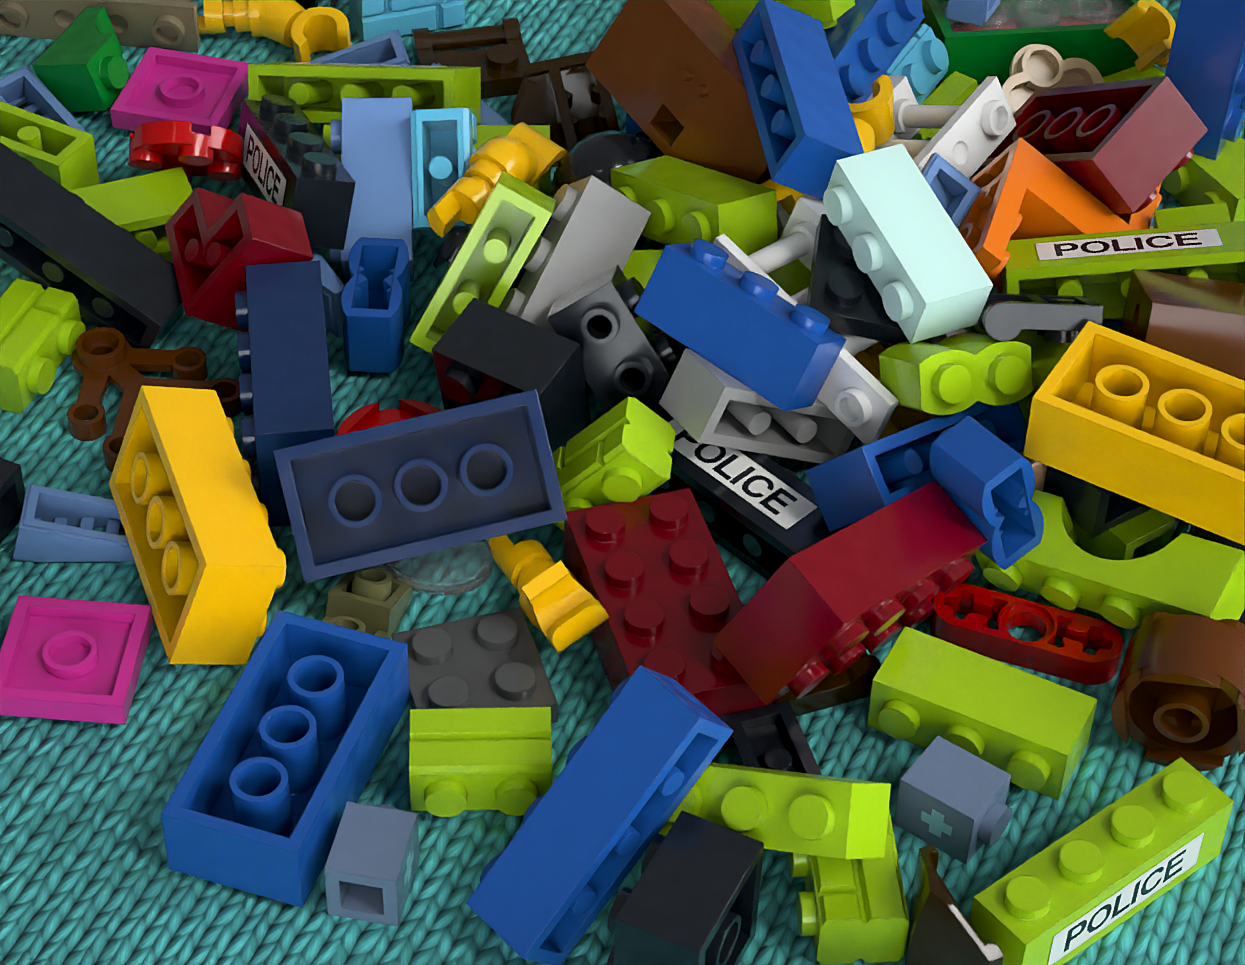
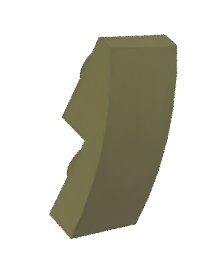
M368 567L347 572L328 592L326 616L321 621L391 639V634L395 633L413 595L414 583L394 578L390 572L378 567Z

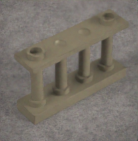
M0 0V35L56 40L86 7L104 6L121 46L155 47L197 53L201 47L196 2H192L193 0Z

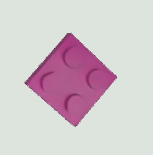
M149 47L110 109L112 127L135 131V127L143 123L176 120L192 122V132L210 136L211 125L227 129L248 92V64L252 63Z
M18 595L0 650V715L126 725L154 624L151 605Z

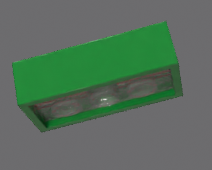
M921 0L925 17L920 24L925 23L932 28L935 37L945 45L949 57L948 72L936 87L955 71L977 80L978 86L987 76H997L1000 85H1002L1010 77L1009 67L1014 55L1021 48L1030 44L1050 46L1061 55L1063 60L1068 58L1087 60L1098 69L1102 77L1136 66L1134 62L1139 58L1123 39L1119 37L1112 39L1104 32L1108 25L1139 0H1001L995 11L982 26L945 18L944 14L948 0Z

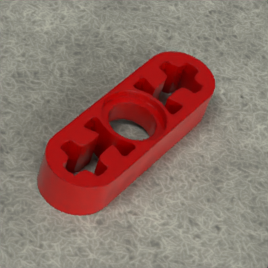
M966 583L959 584L947 594L940 590L933 599L936 609L931 614L930 629L933 636L994 660L1086 685L1106 683L1118 671L1123 639L1120 632L1106 621ZM958 613L967 614L965 619L956 618ZM990 620L997 621L996 630L989 628ZM1016 626H1029L1039 631L1043 637L1037 641L1026 642L1016 639L1008 630ZM1055 638L1063 640L1061 647L1054 646ZM1086 648H1091L1097 651L1095 655L1085 653Z

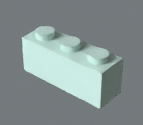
M903 144L836 160L827 190L823 196L825 213L829 221L839 227L852 248L854 260L858 268L863 273L868 274L882 297L887 315L891 320L899 324L910 344L976 325L993 284Z

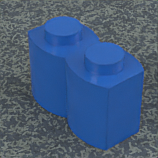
M361 237L350 250L348 258L349 281L341 295L345 362L350 371L393 373L399 367L404 357V327L407 325L411 314L408 247L403 239Z
M969 415L954 427L944 430L932 442L929 457L931 473L934 479L943 486L942 489L986 538L987 542L979 550L999 567L1006 570L1040 544L1043 535V515L1039 506L1032 501L1035 488V475L1032 465L1021 454Z

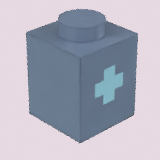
M937 736L900 779L894 824L967 864L984 842L991 846L1000 839L1010 821L1012 808L1006 805L1011 775L948 740Z
M347 801L324 868L327 911L329 915L399 927L420 860L418 813L398 810L388 805L372 806Z

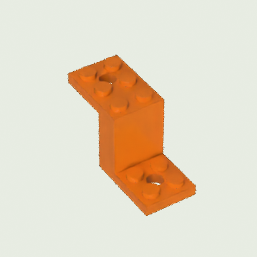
M1019 137L971 179L973 183L981 188V191L958 227V231L991 280L993 287L1002 293L1001 271L1010 258V252L1006 250L1009 240L1150 229L1154 210L1157 209L1162 200V195L1159 194L1161 184L1156 188V198L1143 210L1134 214H1115L1022 137Z

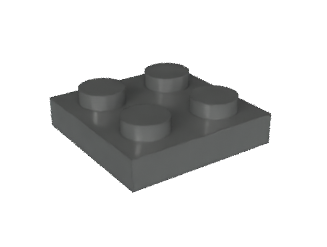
M521 607L391 634L392 640L406 643L408 646L409 704L411 709L551 707V723L558 722V703Z

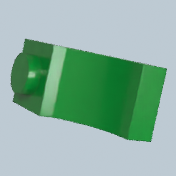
M104 6L86 7L32 65L39 80L68 112L107 111L131 77L127 63L122 57L123 50Z

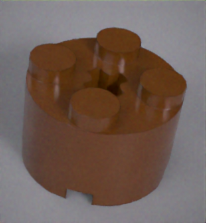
M1153 612L1146 615L1142 620L1141 627L1134 633L1128 644L1112 704V722L1118 735L1126 743L1130 735L1134 740L1146 747L1145 758L1166 767L1182 757L1197 771H1210L1222 767L1224 758L1238 750L1239 756H1241L1245 752V624L1234 619L1215 620L1204 616L1188 614L1171 615L1166 612Z

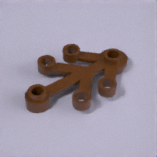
M110 327L89 329L82 333L76 341V349L72 352V364L75 372L83 377L77 402L67 411L71 436L80 441H93L102 437L107 430L105 409L102 406V402L109 382L123 393L113 433L103 443L105 466L111 472H113L141 385L216 390L226 417H234L242 411L239 381L232 378H218L213 381H205L208 376L206 354L199 348L182 347L177 350L132 348L120 331ZM138 371H171L172 379L145 378Z

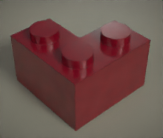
M196 187L165 224L185 315L241 332L248 331L249 328H237L235 291L247 290L245 265L311 261L314 258L301 212L242 192L236 199H232Z

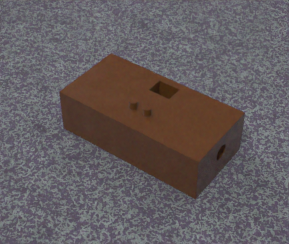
M628 0L585 66L664 155L759 185L771 179L732 43V39L737 32L708 0Z
M1132 269L1120 333L1245 381V284Z

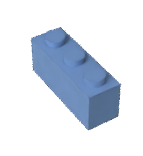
M342 98V120H331V150L335 155H341L342 165L356 182L344 250L330 249V261L341 262L344 283L349 281L348 258L350 250L361 237L403 239L409 252L410 282H414L410 111L413 110L412 98Z

